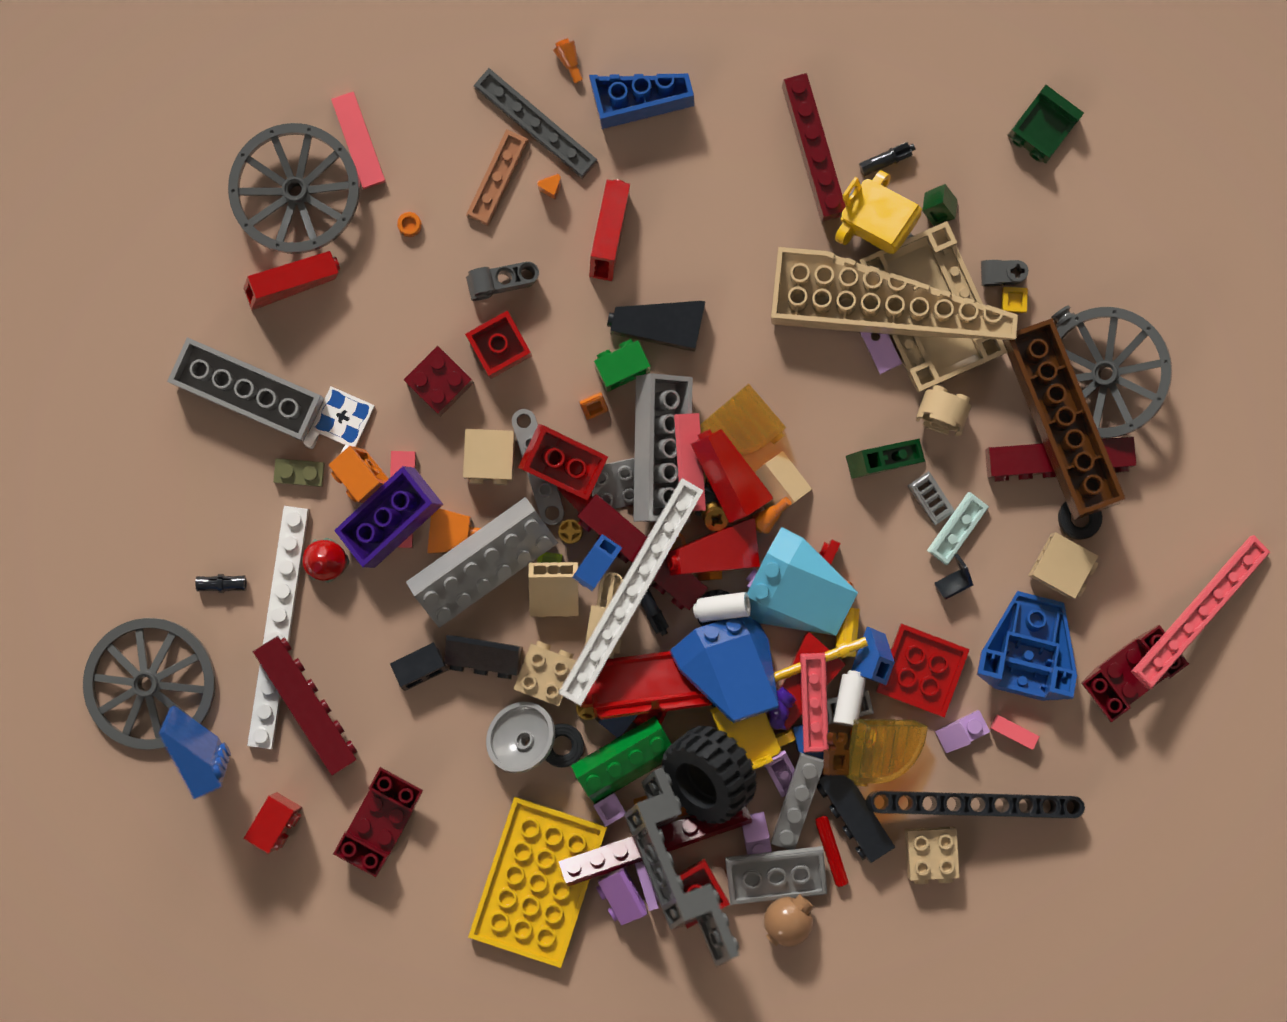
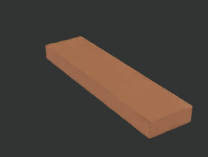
M506 129L468 209L467 217L489 226L528 143L527 138Z

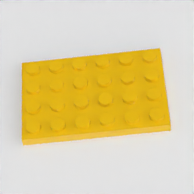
M514 796L468 938L561 968L590 879L567 887L559 861L600 848L607 826L605 827L604 825Z

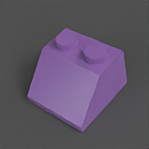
M625 867L612 871L598 879L599 886L596 889L602 900L607 898L611 905L608 911L614 922L619 920L620 924L624 925L647 915V907Z

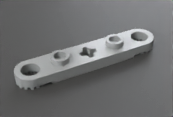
M527 409L516 411L512 417V425L522 458L538 426L535 415ZM521 415H528L531 418V424L527 428H521L517 424V420ZM527 472L541 519L548 525L559 524L563 520L565 512L557 486ZM555 506L558 508L559 516L557 519L549 520L546 517L545 512L548 507Z

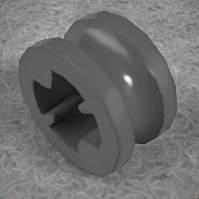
M1069 305L1051 316L1053 320L1057 321V327L1075 315V313L1070 312L1071 307Z

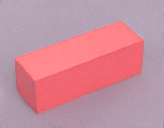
M996 715L990 729L1031 750L1034 749L1040 737L1000 715Z

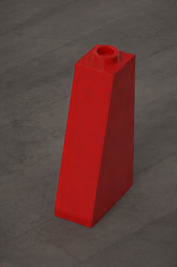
M619 179L606 180L590 256L589 277L613 281L630 192V184Z
M327 251L247 276L243 289L251 311L335 280L338 271H340V265L337 258L332 257L331 251Z
M708 429L697 435L699 439L693 442L691 446L729 523L750 515L773 499L771 493L722 429L713 433L711 429Z
M755 518L738 521L720 531L712 532L668 552L667 565L671 576L760 567Z
M807 632L790 666L800 662V654L825 653L830 650L810 632ZM839 658L826 662V686L846 665ZM801 673L784 679L780 688L783 686L796 699L793 707L789 708V717L785 721L786 730H789L802 715Z

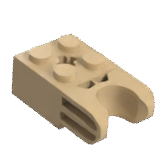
M609 572L601 578L597 606L591 605L586 644L623 581V578L618 573ZM620 639L608 658H614V654L620 653Z

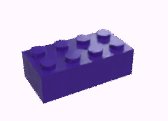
M402 466L334 531L362 567L375 568L444 504L415 468Z

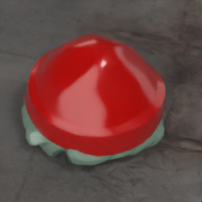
M328 538L313 540L304 550L302 557L304 570L312 580L325 581L326 583L339 577L350 562L344 549L338 543Z

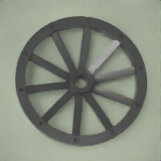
M287 123L270 127L258 133L244 145L236 156L230 171L228 194L230 206L237 222L252 239L262 246L277 252L300 254L318 250L333 242L344 232L356 212L360 196L358 172L350 154L334 136L315 126ZM287 135L304 136L296 176L292 172L278 137ZM312 138H315L327 144L334 151L304 179ZM271 140L287 177L286 180L251 157L261 146ZM339 157L341 158L347 171L348 181L309 186ZM246 163L281 185L282 188H240L241 176ZM293 187H302L299 195L291 196L290 192ZM349 190L347 203L342 214L310 196V194ZM240 196H282L249 220L244 213ZM306 202L337 220L328 231L318 237L308 214ZM288 203L276 240L262 234L254 227ZM296 205H298L310 240L295 243L284 242Z
M1098 307L1073 315L1063 322L1057 330L1062 340L1072 329L1078 327L1096 361V364L1066 350L1070 360L1092 371L1090 373L1075 374L1078 382L1093 380L1082 391L1085 399L1100 386L1093 419L1101 438L1120 437L1138 430L1158 413L1170 390L1172 362L1164 339L1147 320L1125 309ZM1098 318H1110L1105 359L1102 358L1084 324L1085 322ZM1118 319L1128 321L1141 328L1142 331L1113 361ZM1147 336L1151 338L1156 346L1160 360L1119 367ZM1161 367V379L1156 394L1121 377V375ZM1104 368L1112 369V376L1108 380H1102L1101 371ZM1117 383L1152 400L1147 409L1135 419H1132L1116 385ZM1109 388L1126 423L1116 427L1099 428Z
M142 618L123 623L109 631L96 644L87 660L83 676V694L89 714L96 725L107 736L125 746L136 749L166 747L159 735L161 724L154 696L166 707L176 706L184 713L186 712L162 693L160 689L203 693L199 708L195 715L191 717L200 724L205 720L212 706L216 689V677L211 657L203 643L191 631L175 622L158 618ZM143 628H158L169 631L151 667L148 669ZM134 630L140 671L113 645L118 638ZM176 635L186 641L194 650L195 654L157 673ZM106 650L114 656L133 678L96 674L99 662ZM198 660L201 663L204 686L161 681ZM145 677H148L152 682V686L148 691L142 687V680ZM95 681L129 685L132 688L100 707L96 697ZM137 695L124 729L120 731L108 721L104 713L132 696ZM144 699H146L156 739H141L130 736Z

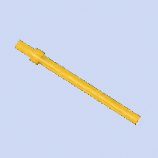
M865 637L847 644L843 642L836 645L837 648L825 652L826 662L839 657L843 659L851 656V652L867 647L868 643ZM800 662L774 672L775 682L801 673Z

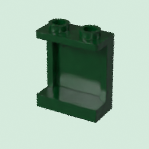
M1045 85L1011 129L1008 136L1014 145L1027 149L1034 160L1038 162L1043 161L1046 164L1084 112L1048 85Z

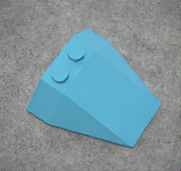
M781 527L747 592L751 607L750 616L748 617L761 624L836 636L858 592L803 537Z

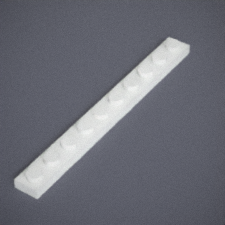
M683 478L680 480L561 687L559 694L581 706L703 493L702 489Z
M284 506L263 644L276 636H279L280 639L285 637L289 643L309 509ZM261 664L259 666L247 746L273 749L281 696Z

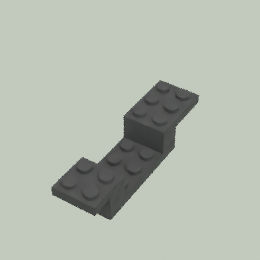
M662 767L654 770L641 782L648 799L636 803L624 816L670 930L697 920L717 967L739 956V945L736 938L730 933L728 917L725 913H722L719 906V895L715 889H712L711 884L685 894L682 891V880L675 874L673 858L669 852H666L663 844V833L660 829H657L668 825L682 814L680 811V800L677 796H674L671 789V778Z

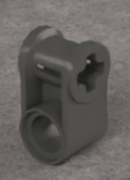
M1020 260L981 261V286L991 287L1020 284L1028 275V266ZM1015 267H1017V271L1022 273L1018 278H1015V274L1011 273Z

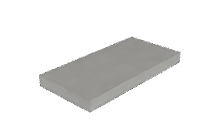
M823 846L725 857L730 905L771 901L782 897L796 898L799 894L804 897L827 894Z

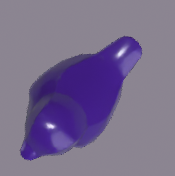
M782 686L779 690H776L778 708L768 711L770 725L775 730L786 729L785 721L789 717V708L793 707V703L796 701L795 697Z

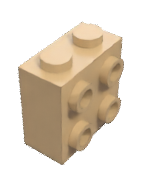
M465 429L463 478L469 479L470 484H483V480H493L494 485H507V481H513L515 432Z
M1054 532L1050 534L1028 576L1070 599H1075L1076 596L1080 597L1087 586L1084 582L1088 574L1092 575L1098 566L1096 562L1098 555Z
M578 562L529 563L530 617L579 616L578 581L572 578L578 569Z
M537 641L536 645L531 643L514 690L560 706L564 696L559 694V691L577 660L572 659L574 654L561 649L559 653L551 651V645L540 641Z
M955 827L905 829L907 878L910 881L914 880V884H928L929 880L938 879V883H952L953 878H960L957 829Z

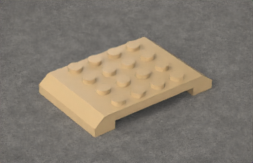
M948 221L906 239L895 254H889L881 250L858 261L860 264L873 266L881 271L890 274L894 273L930 285L932 288L945 290L953 295L962 298L966 297L975 300L974 302L983 304L956 246L957 241ZM890 334L910 380L918 393L1007 353L1001 339Z

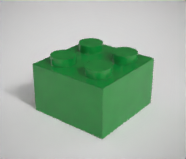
M632 339L618 345V350L610 352V350L603 351L594 360L595 368L607 393L635 380L636 376L650 373L651 366L638 340L635 342Z

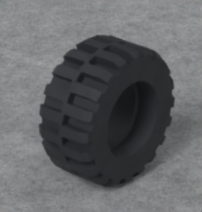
M697 726L690 729L666 749L662 760V767L671 778V789L674 796L679 798L681 807L683 806L689 815L696 816L697 820L707 821L710 824L725 823L749 804L755 796L757 782L755 781L756 772L752 769L753 763L751 759L747 758V752L744 748H740L737 741L733 737H728L726 732L722 730L717 731L715 727Z

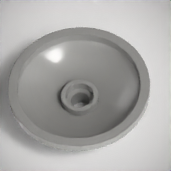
M517 702L507 706L496 715L489 726L486 737L489 757L495 765L510 773H524L536 768L547 758L552 750L555 741L554 722L550 714L535 703ZM530 739V742L525 746V742Z

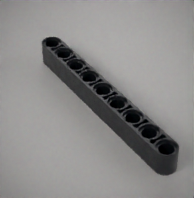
M874 791L866 798V806L871 812L883 814L1079 818L1085 810L1083 800L1076 796ZM878 795L884 799V805L881 809L876 808L874 800ZM902 796H905L908 800V806L904 810L900 808L898 803ZM926 797H929L932 801V806L929 810L923 807V800ZM951 797L956 801V807L952 811L947 807V801ZM974 798L978 799L980 803L977 811L971 808V801ZM998 799H1001L1004 805L1000 812L995 808V802ZM1022 799L1027 803L1025 812H1021L1019 809V803ZM1046 800L1051 804V809L1048 813L1043 810V803ZM1069 801H1072L1074 804V811L1071 814L1067 811V803Z

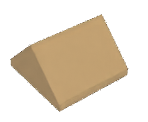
M783 451L755 471V474L773 497L771 501L764 505L766 509L776 505L784 497H788L793 504L812 490Z

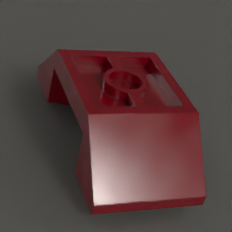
M1160 625L1133 639L1097 666L1081 682L1111 723L1131 708L1130 704L1150 690L1131 671L1165 633ZM1182 654L1154 686L1165 678H1172L1189 665Z
M382 767L376 773L364 801L333 855L374 877H377L390 856L423 792V789Z

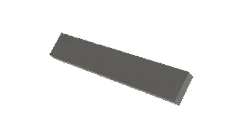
M490 68L473 85L478 92L581 179L598 162V159Z

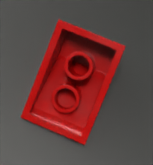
M538 424L518 468L588 501L608 456L555 430Z

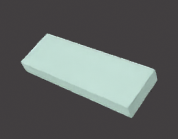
M968 492L927 551L943 564L948 565L989 506L974 494Z

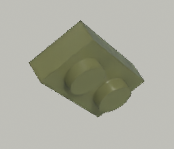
M276 458L273 482L323 487L325 463Z

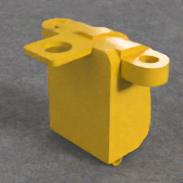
M882 170L875 175L873 180L866 179L862 184L855 177L842 196L846 207L842 211V225L836 233L835 241L842 245H847L855 235L889 254H895L916 226L921 216L922 208L911 200L888 189L887 186L891 176ZM855 187L853 194L849 197L851 190Z
M717 707L710 709L718 731L726 732L728 737H733L737 741L740 748H744L747 752V758L751 759L753 763V770L772 762V757L781 752V746L796 739L792 729L775 735L766 713L732 723Z

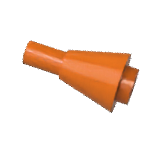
M566 38L555 43L556 48L553 51L566 69L569 70L574 84L582 81L583 78L577 66L575 41H569Z
M784 497L776 505L752 516V519L755 518L756 530L758 532L768 534L782 512L792 504L789 498Z

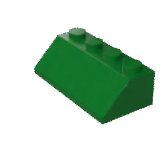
M656 716L574 763L571 767L587 796L596 804L662 765L666 749L672 743Z

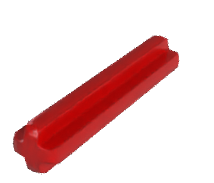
M827 816L818 817L815 819V823L835 885L837 887L845 886L849 881Z

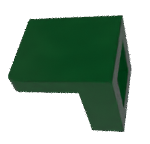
M943 184L925 192L922 211L935 227L956 218L958 201L948 186Z

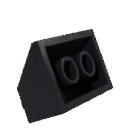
M447 635L444 664L450 665L449 670L464 672V667L474 669V674L488 676V671L497 672V677L512 679V675H518L523 646Z

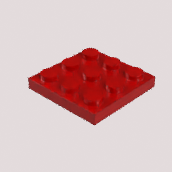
M900 623L891 647L895 663L887 685L878 683L875 692L945 718L970 649Z

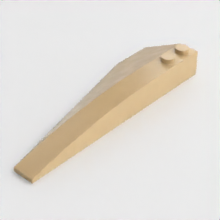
M778 247L771 322L774 325L911 336L1016 340L1018 315L990 305L986 306L974 302L975 300L966 297L962 298L953 295L945 290L932 288L930 285L894 273L890 274L881 271L873 266L857 263L849 258L845 259L836 256L828 251Z

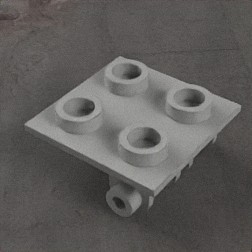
M631 458L605 464L593 488L592 495L597 494L614 509L634 505L635 459Z

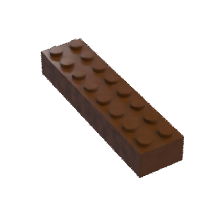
M1053 318L1017 330L1016 340H1003V343L1073 519L1077 520L1120 504L1126 498Z

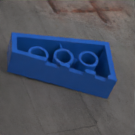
M688 73L657 74L656 76H644V74H634V76H620L619 74H610V76L589 75L602 129L695 106L694 93Z

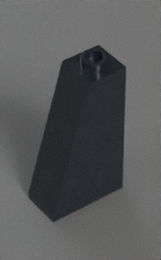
M705 301L615 307L614 313H609L607 327H611L610 333L614 335L695 352Z

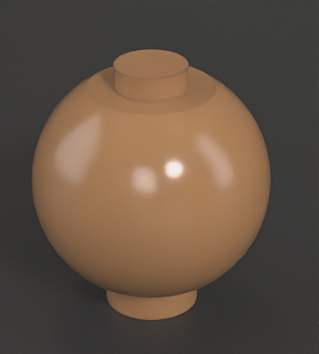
M801 894L796 898L782 897L775 900L769 905L764 915V928L768 932L766 937L775 946L780 943L782 946L791 947L802 943L807 939L812 930L813 919L810 912L814 906Z

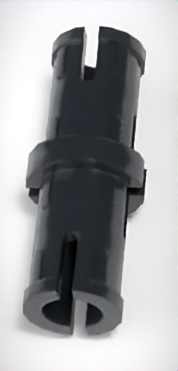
M218 574V576L212 577L196 576L195 587L197 592L218 591V593H224L230 590L246 591L247 579L246 575L225 576L224 574Z

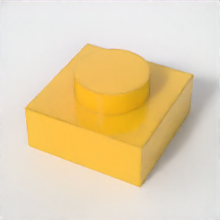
M1003 287L1001 309L1011 313H1026L1028 288Z

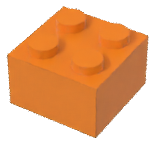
M353 446L347 447L328 464L333 470L331 472L333 478L338 483L345 485L348 489L346 491L347 495L354 502L364 503L389 479L366 450Z

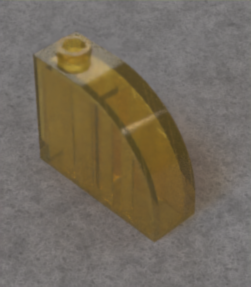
M747 384L700 424V432L711 429L713 433L722 429L742 456H746L761 450L770 442L775 445L785 436L783 431L786 429V426L751 385Z
M854 719L849 747V775L845 776L853 780L855 785L867 787L869 783L890 782L902 776L914 765L920 756L925 744L928 726L916 720Z

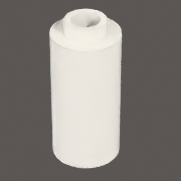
M747 592L698 598L697 603L693 605L695 618H699L700 622L748 617L750 616L751 607Z
M848 670L847 674H842L833 723L848 727L858 726L866 678L860 676L861 672Z

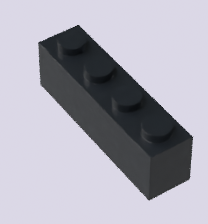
M822 774L820 776L819 784L816 788L823 798L828 796L832 803L829 806L836 819L841 817L845 823L842 829L849 840L854 837L859 845L855 849L862 860L867 858L872 863L896 848L875 814L867 808L865 798L850 775Z

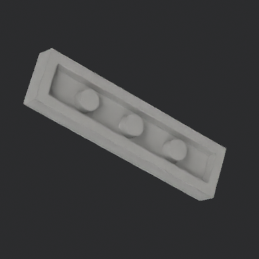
M800 753L771 838V844L790 850L796 848L823 770L824 759Z

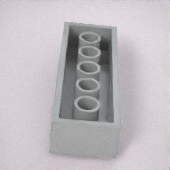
M188 337L167 381L172 385L303 442L325 399L319 394Z
M652 373L636 376L633 522L656 523L679 483L674 415L692 413L693 377ZM690 515L685 523H690Z
M525 497L406 581L417 601L440 628L554 547L558 542Z

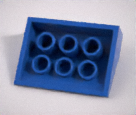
M176 706L170 707L159 735L193 799H196L222 787L231 752L225 742L221 743L219 737Z

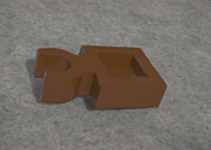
M828 732L827 742L830 745V749L824 750L823 774L849 775L850 750L844 749L848 739L847 733L838 732V740H836V733Z

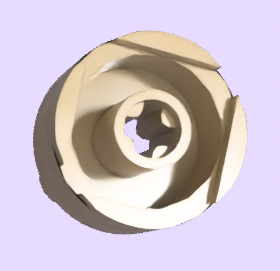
M934 385L932 390L925 391L916 420L919 422L922 419L924 421L923 426L942 434L948 435L949 431H956L955 436L962 435L971 410L970 398L963 394L953 395L947 393L948 390L946 388Z

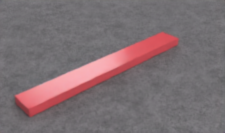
M1255 535L1250 536L1131 671L1147 689L1153 688L1269 555L1270 551Z

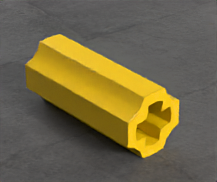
M850 608L836 635L835 648H837L836 645L843 642L847 644L857 640L859 608ZM856 651L850 653L851 656L849 657H856Z

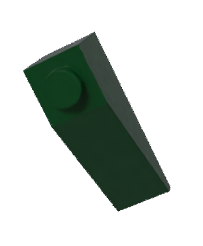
M920 439L865 449L846 455L851 479L925 462Z

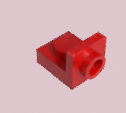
M833 539L829 543L824 542L819 554L831 565L841 543Z

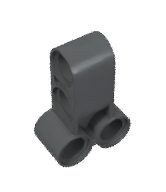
M522 262L492 269L480 267L470 270L466 280L471 301L484 300L492 297L494 294L532 286L539 276L537 265L532 262ZM529 270L533 278L530 280L524 279L521 271ZM504 274L508 276L510 283L501 284L498 280V275Z

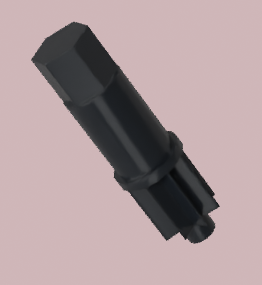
M905 142L859 163L862 174L864 176L913 156L912 151L916 150L913 143L909 145L908 142Z
M648 588L640 604L655 633L658 634L660 632L661 636L668 634L666 629L669 628V625Z

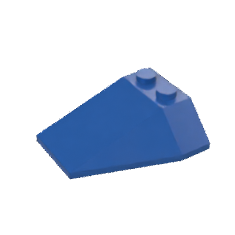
M1017 591L981 651L977 676L994 689L1041 701L1073 699L1077 671L1064 602Z
M748 617L732 618L696 628L670 650L679 671L732 723L778 708L769 639L760 623Z

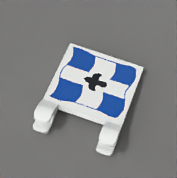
M331 386L310 431L304 439V445L313 449L319 434L345 445L341 453L349 446L356 447L375 405Z

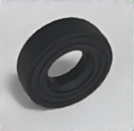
M1067 502L1063 503L1058 513V523L1061 530L1073 539L1083 540L1090 538L1099 531L1102 525V511L1090 514L1089 522L1084 527H1077L1072 523V514Z
M569 724L554 725L555 739L559 736L569 738L572 748L568 754L559 755L552 747L545 760L555 767H569L581 758L584 751V740L581 733L575 727Z

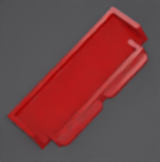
M670 651L607 659L581 704V708L593 707L595 717L608 719L647 714L654 709L671 711L709 706L713 703L679 671Z

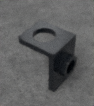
M958 553L954 556L959 570L934 583L945 600L974 585L968 567Z

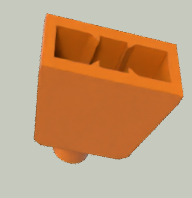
M439 508L431 516L427 553H447L481 528L471 527L472 518Z

